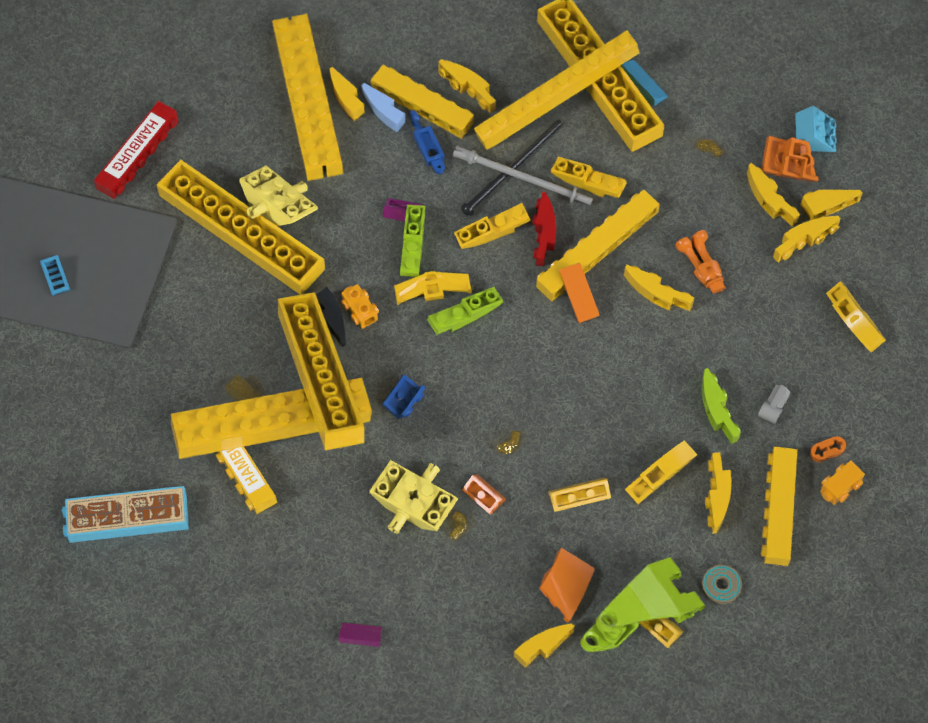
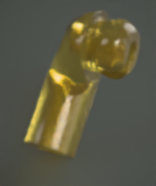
M703 139L697 142V148L700 151L712 152L716 158L724 153L713 140Z
M512 431L510 440L498 444V452L509 454L516 451L521 433L519 431Z
M460 511L454 513L455 528L448 535L454 542L468 528L467 518Z

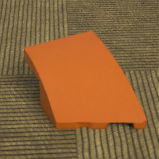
M773 136L767 137L761 165L763 173L818 182L809 142L796 138L784 140Z
M561 548L557 552L553 566L544 574L539 589L549 598L554 608H559L564 615L563 619L568 623L585 594L595 568Z

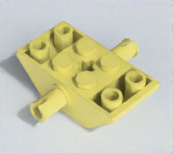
M264 166L240 178V184L250 206L247 208V214L249 217L251 216V219L262 215L276 226L291 224L316 211L318 206L301 194L307 191L306 183L303 184L304 181L291 186L268 166Z
M392 460L389 461L369 492L386 509L396 514L388 525L390 531L395 530L394 533L398 534L406 520L421 529L438 531L458 498L431 483L440 471L436 465L433 468L434 464L429 463L423 475L418 476Z

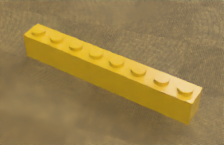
M645 190L639 194H634L630 202L626 205H621L613 216H608L600 227L596 226L588 237H583L578 242L575 248L567 250L563 258L554 261L546 272H541L537 277L536 287L550 301L555 300L566 290L559 272L560 269L580 262L584 274L587 273L657 214L660 204Z

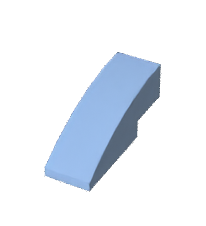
M363 83V96L373 113L388 127L398 132L405 123V113L394 107V99Z

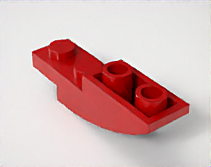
M542 192L541 199L537 198L536 209H538V214H534L532 225H536L535 232H538L536 242L539 243V247H535L533 255L537 266H544L546 251H554L555 214L546 192Z

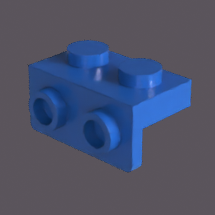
M404 374L384 399L381 406L398 419L407 418L413 411V404L415 402L418 403L424 396L423 391L426 387L424 385L418 386Z

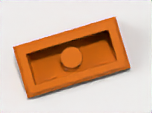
M478 474L472 475L462 488L464 493L490 515L506 500L504 496Z

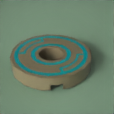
M715 565L704 574L702 590L710 601L712 600L720 605L729 604L735 601L741 593V577L732 567ZM724 580L728 586L725 589H720L717 587L716 582Z

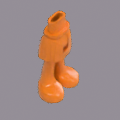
M701 230L696 232L691 240L689 237H684L677 241L675 244L676 249L684 253L695 267L694 275L707 289L710 288L712 294L723 291L726 287L723 283L724 278L722 277L720 266L717 261L711 258L705 248V242L708 238L707 232ZM692 246L697 250L704 263H701Z

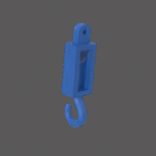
M411 110L410 118L416 129L413 132V138L427 166L431 165L435 173L442 174L445 171L443 163L445 155L431 126L423 128L419 122L418 113L415 110ZM435 150L438 155L429 157L428 151Z

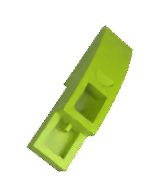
M407 205L400 276H419L423 247L425 206Z
M495 287L462 299L460 304L429 315L427 321L436 335L447 330L453 332L493 311L503 303V299Z
M706 368L704 369L702 379V397L707 417L714 431L722 429L730 443L733 444L739 440L740 428L736 423L732 422L730 412L725 407L728 398L726 391L718 385L716 375Z

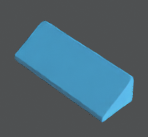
M634 60L627 61L621 65L637 89L653 106L668 97Z

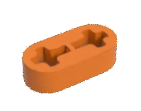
M838 436L819 442L811 448L810 457L813 461L819 463L837 457L845 451L846 442ZM834 442H836L837 445H841L839 450L837 449V447L830 449L831 447H833ZM817 449L820 452L826 450L825 452H823L822 456H820L819 454H815Z

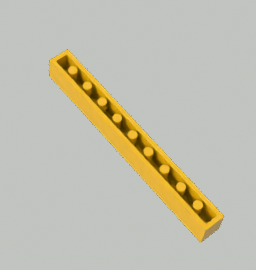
M626 30L475 127L474 130L478 139L486 150L499 144L639 54L636 41Z

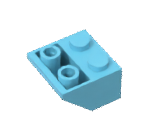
M815 106L796 113V139L809 142L811 151L836 152V122L833 118Z

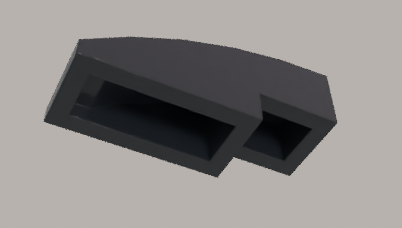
M326 287L318 292L316 297L329 331L344 347L346 346V334L343 316L335 297Z

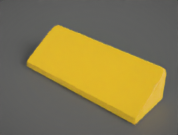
M605 477L548 491L554 512L611 498L608 480Z
M669 618L638 622L667 648L683 633Z

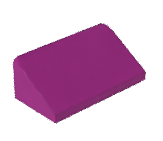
M388 198L384 205L383 217L405 222L407 205H424Z
M342 623L339 643L380 647L382 627Z

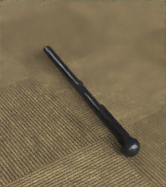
M558 119L521 155L517 156L508 167L513 169L519 167L563 125L562 121ZM503 172L500 173L468 204L464 203L462 205L463 214L467 216L473 215V209L509 175Z

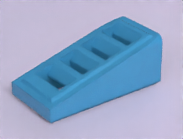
M58 255L40 260L52 296L69 291L70 287ZM57 264V267H55V268H52V269H49V270H47V268H46V267H49V266H52V265ZM56 271H59V272H60V273H58V274L49 276V273L56 272ZM62 277V280L51 282L53 279ZM64 283V287L54 290L53 286Z

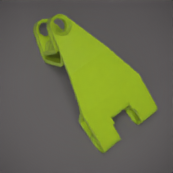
M669 557L647 565L600 613L596 623L581 638L580 644L587 652L618 647L638 628V622L673 617L677 623L693 617L695 612H701L706 606L695 591L680 594L672 580L675 578L679 579L681 571L672 558ZM586 638L593 639L595 645L588 644Z

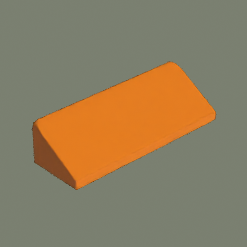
M580 262L560 269L559 272L578 323L599 316Z

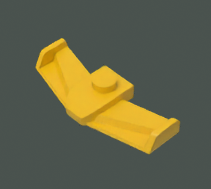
M430 271L394 285L397 305L424 294L426 302L444 299L443 291L472 293L469 275L463 273Z

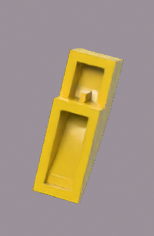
M331 67L330 77L335 96L346 114L355 121L365 113L364 104L357 96V88Z
M572 623L560 625L533 636L514 651V658L525 668L539 654L546 660L574 632V625Z

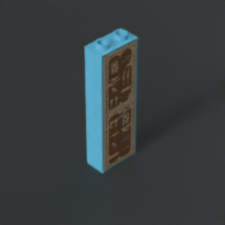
M184 486L65 499V506L62 507L63 518H66V525H63V534L70 543L189 529L187 494Z

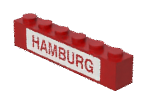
M158 101L94 179L96 189L113 199L117 195H121L128 181L131 182L134 179L136 171L144 167L148 156L153 155L157 145L166 139L169 130L176 127L178 123L176 110Z

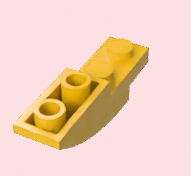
M442 59L439 61L438 72L440 76L444 79L447 78L454 90H458L461 94L467 90L468 95L471 98L475 97L483 110L486 109L489 113L496 110V100L490 95V84L482 77L459 64Z
M562 157L557 158L551 169V173L561 180L600 197H604L606 194L619 198L626 186L625 179L594 171L590 165Z
M750 163L747 170L748 181L760 205L773 219L781 216L793 227L798 223L800 216L797 209L785 202L781 195L776 194L778 186L773 179L768 178L761 168Z
M520 203L490 219L486 216L455 231L454 234L461 249L470 248L514 233L515 228L531 220L523 203Z
M839 216L821 217L792 228L784 233L783 244L775 249L773 258L777 262L782 259L787 260L794 250L802 249L806 243L810 247L815 243L819 245L824 241L827 234L830 233L832 235L838 230L841 218Z
M626 264L625 278L635 290L649 301L669 311L672 305L688 311L691 310L694 297L690 294L674 290L668 285L663 286L661 285L662 278L657 274L648 273L637 266Z
M840 281L826 293L832 301L834 309L870 352H873L886 341L844 283Z
M685 440L641 473L640 477L631 483L625 491L639 505L664 482L671 479L693 460L697 454Z
M720 452L712 453L711 460H708V471L712 472L713 478L710 479L711 490H709L708 497H705V507L710 511V515L707 516L708 527H712V533L718 532L724 520L731 494V470L722 469Z

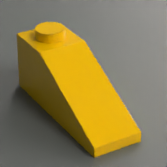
M811 191L803 196L801 207L810 220L826 217L859 202L862 191Z

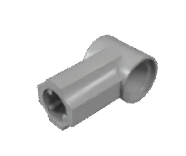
M775 385L768 400L763 403L758 413L759 417L773 424L777 423L776 421L783 411L782 408L791 393L787 387Z

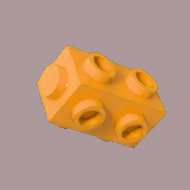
M356 284L355 286L347 287L342 292L341 304L345 311L349 310L352 314L350 317L355 325L358 324L363 329L378 320L377 313H379V310L374 303L371 304L368 300L369 295L364 288L361 289Z
M851 460L846 465L842 463L832 477L828 475L822 481L823 485L820 490L822 497L833 505L839 501L841 503L849 497V492L852 489L856 491L864 483L862 480L865 473Z

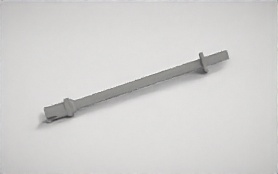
M458 145L455 148L456 150H454L453 157L468 161L470 165L478 163L570 197V203H573L575 199L589 205L592 204L593 198L578 193L577 187L572 191L478 156L475 150L470 151Z

